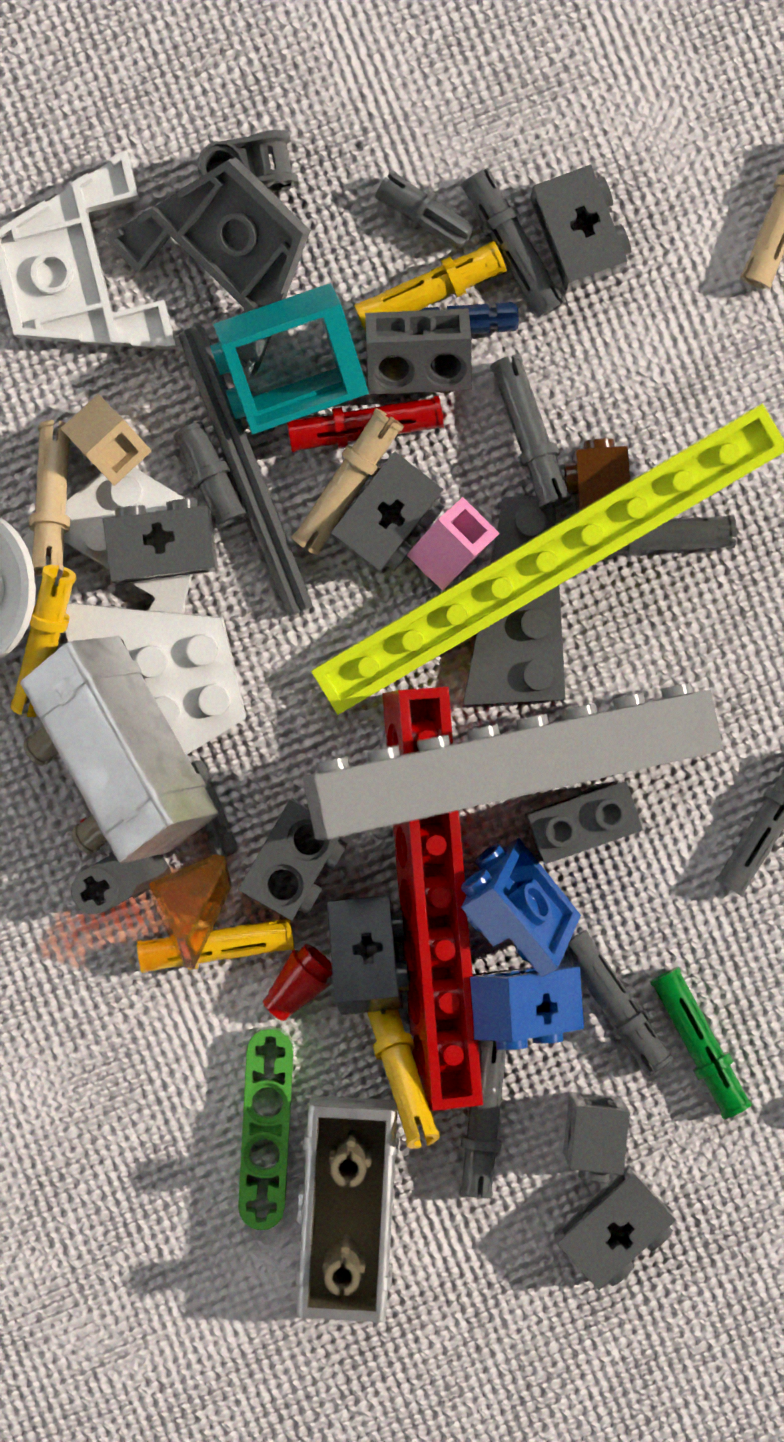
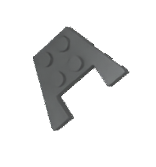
M233 158L177 191L175 195L140 214L133 221L111 232L104 240L138 272L146 269L168 239L172 237L244 308V311L241 313L243 314L286 298L311 230L237 158ZM271 336L236 348L246 379L254 376L259 370Z

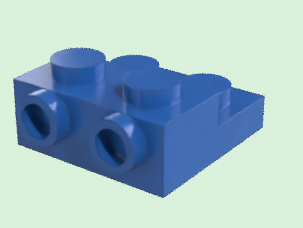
M520 838L515 839L504 847H501L498 843L490 846L474 862L480 870L471 875L461 886L462 891L467 896L462 909L466 912L472 927L478 932L483 933L493 947L510 938L514 942L519 956L524 961L531 963L539 975L543 977L558 969L581 914Z

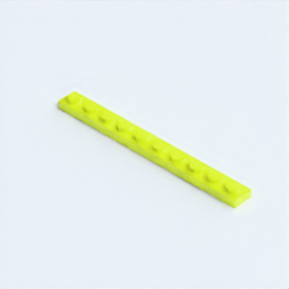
M760 403L316 666L311 672L335 712L339 715L783 454L784 439L764 404Z

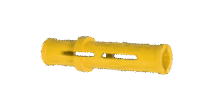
M492 241L478 248V250L454 260L451 257L445 258L440 261L441 266L392 287L372 298L353 304L365 333V313L419 311L452 295H455L456 298L465 295V289L485 279L506 272L504 260L496 243Z
M46 565L42 569L37 602L34 605L29 622L31 627L14 697L10 704L12 711L19 715H22L24 704H26L28 698L20 684L21 680L56 652L60 634L65 632L68 627L70 617L66 613L73 583L76 580V574L64 567L58 586L55 585L59 565ZM30 702L26 717H38Z
M288 918L194 933L193 928L183 929L182 935L144 941L137 940V953L141 973L187 966L188 970L199 969V964L211 961L295 950L291 920Z
M398 1009L385 1010V1014H381V1011L367 1012L376 1042L373 1044V1050L376 1059L383 1061L385 1073L405 1133L407 1147L410 1149L422 1148L417 1126H421L426 1144L429 1146L439 1140L440 1134L436 1129L411 1051L415 1047L412 1035L404 1031Z

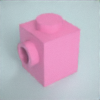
M462 497L431 526L407 553V556L427 577L444 591L500 533Z

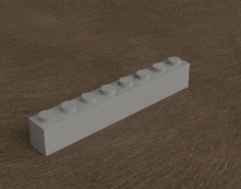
M691 683L680 684L660 689L662 699L645 702L643 693L613 699L615 709L597 713L596 704L593 703L565 709L566 719L549 723L547 714L516 720L518 730L501 734L498 724L467 730L469 740L450 744L448 735L417 741L419 751L400 755L398 746L367 752L369 762L349 766L348 757L316 763L318 773L302 776L315 839H331L724 751L711 690L693 692Z

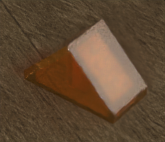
M217 854L148 884L156 912L184 967L195 968L232 888L226 858Z

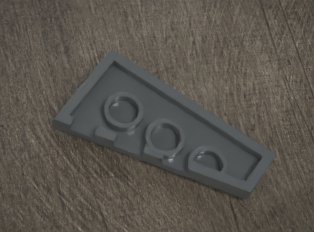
M537 496L503 497L497 531L500 534L495 538L490 563L556 525V508H553L552 504L549 503V509H539ZM560 585L476 634L463 705L566 700Z

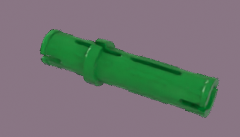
M675 967L657 976L650 983L659 995L675 1029L678 1031L696 1065L693 1069L694 1074L698 1080L703 1079L721 1111L722 1118H731L745 1111L753 1104L746 1096L730 1066L734 1061L729 1051L723 1053L702 1010L699 1008L681 974L682 971L679 967Z

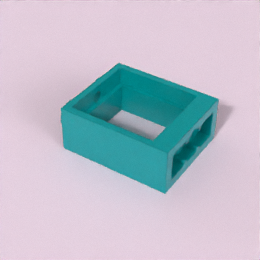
M331 283L213 324L219 343L210 345L220 375L230 372L235 387L225 390L235 419L246 417L252 435L369 394L341 302ZM321 318L336 368L252 397L236 348Z

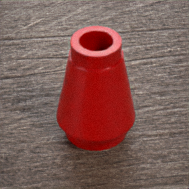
M305 944L300 951L293 950L268 991V995L262 1000L264 1007L277 1019L286 1021L290 1015H293L332 985L330 979L333 976L332 962L322 952L309 944Z

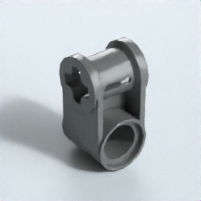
M269 130L253 134L249 137L216 141L208 144L198 157V176L200 178L207 174L208 168L217 161L237 158L272 193L292 189L299 184L298 175L291 171L287 144L291 141L290 133L286 130ZM269 154L273 157L275 170L271 169Z
M112 851L108 857L86 868L75 877L72 883L71 895L74 903L80 910L88 914H99L110 910L131 897H138L173 877L174 874L162 854L120 864ZM90 876L97 882L106 880L110 888L103 893L106 902L101 905L97 899L87 901L83 895V892L89 888L87 879Z

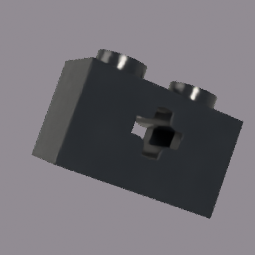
M389 895L327 902L334 998L341 1015L403 1009L402 993L411 991L408 962L399 961L397 942L406 941L403 927V910H394ZM376 946L378 953L374 954V963L365 964L362 957L367 955V947Z

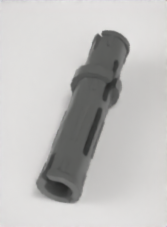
M490 169L481 170L466 179L460 186L472 202L483 223L480 227L486 237L491 236L492 240L496 243L508 268L527 297L537 319L546 316L565 304L564 297H562L560 291L555 286L549 272L518 221V218L521 216L516 206L510 207L497 186Z
M513 355L511 363L508 356L494 362L490 369L494 373L521 450V454L518 456L520 466L528 470L539 502V509H549V503L555 508L571 499L556 459L560 455L557 444L551 443L523 366L522 356Z
M735 516L672 518L616 552H626L627 556H638L639 551L735 548L736 539L732 538L737 537Z
M784 771L774 787L768 786L763 793V796L766 797L765 802L747 831L743 834L721 873L715 878L717 882L742 897L745 895L747 887L784 829Z
M587 930L572 937L564 955L573 967H580L581 980L614 1027L611 1030L617 1040H623L636 1058L646 1077L652 1075L654 1071L657 1072L665 1067L674 1058L659 1040L647 1021L651 1018L645 1009L640 1010L634 1000H632L613 969L596 947Z
M478 1040L483 1105L469 1108L467 1135L461 1136L460 1147L465 1149L462 1185L459 1194L477 1198L478 1194L481 1195V1198H492L496 1152H501L502 1141L497 1139L506 1050H497L496 1041Z

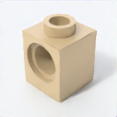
M99 394L60 428L114 486L152 452L125 420Z

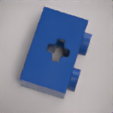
M559 966L558 969L543 977L539 975L534 967L470 977L474 1040L496 1041L497 1050H518L528 1048V1039L531 1038L532 1042L537 1044L557 1043L564 1041V1032L584 1029L580 967Z

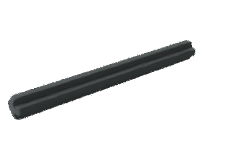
M202 325L188 328L179 334L180 343L285 611L289 616L307 611L312 607V601L240 418L235 419L225 391L228 390L223 375H220L205 328Z

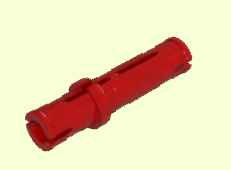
M433 396V398L387 404L343 412L342 407L333 408L332 414L287 422L292 453L299 450L336 444L338 449L346 448L349 442H355L376 408L387 413L386 417H393L404 426L398 434L436 428L444 429L439 396Z

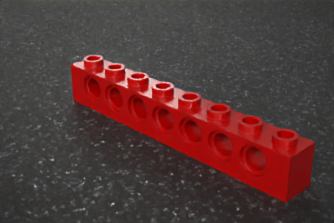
M449 686L396 690L382 693L387 747L398 746L400 755L419 751L417 741L448 735L450 744H453ZM459 810L393 824L400 910H403V927L406 934V941L403 942L404 961L408 962L411 991L407 992L410 1034L415 1046L412 1050V1056L431 1111L483 1105L478 1040H474L470 979L473 975L469 926L466 912L462 909L466 894L461 889L465 878Z

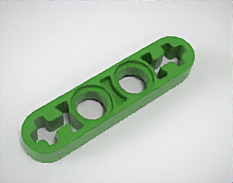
M274 1026L263 1027L256 1031L248 1043L246 1053L238 1208L243 1222L250 1228L260 1231L274 1227L282 1219L287 1191L294 1047L289 1034L283 1029ZM267 1037H275L276 1045L285 1048V1055H278L274 1062V1074L284 1072V1082L271 1077L258 1080L253 1079L254 1071L264 1074L265 1056L256 1053V1046H263ZM262 1088L275 1089L282 1097V1108L273 1116L261 1115L253 1106V1097ZM267 1139L277 1145L280 1157L276 1164L264 1168L253 1162L250 1149L255 1142ZM248 1174L262 1179L279 1176V1184L271 1181L268 1183V1201L276 1203L277 1209H269L266 1218L257 1217V1210L253 1207H248V1201L256 1200L259 1180L248 1182Z

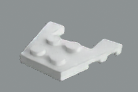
M127 151L117 153L104 166L89 175L88 173L73 181L71 183L72 186L47 202L43 200L0 228V282L13 334L16 338L167 350L177 348L165 300L116 312L112 311L89 213L140 200Z
M135 467L115 486L100 473L67 500L66 515L70 517V530L64 534V546L69 544L109 569L102 519L115 518L114 509L126 506L145 505L146 513L166 511V502L185 498ZM162 527L156 529V537L147 539V544L154 546L159 554L165 552V544L174 541V536L168 535ZM32 530L22 538L31 560L34 531ZM46 556V565H49L48 556ZM35 575V585L39 589L42 577ZM193 575L132 584L155 597L148 611L184 613Z
M68 602L66 613L70 619L65 631L67 641L119 636L120 639H123L132 660L138 663L143 672L142 678L186 755L246 719V712L223 617Z

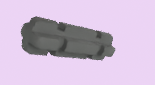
M202 760L191 762L196 773L200 774L206 784L205 789L219 812L216 818L200 829L202 834L206 833L209 839L205 842L210 855L214 860L234 854L238 849V845L232 831H227L225 825L229 823L214 786L210 787L207 781L211 778L206 765Z

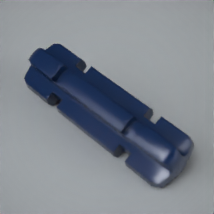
M513 302L495 303V307L489 308L488 304L447 306V310L469 309L471 334L490 333V329L497 328L498 332L516 331L519 326L518 307ZM427 307V308H423V309H421V310H419V311H423V310H440V308H439V307Z

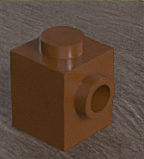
M611 438L584 441V449H576L572 455L573 463L564 464V481L568 492L575 494L576 512L630 481L628 446L615 447V441Z

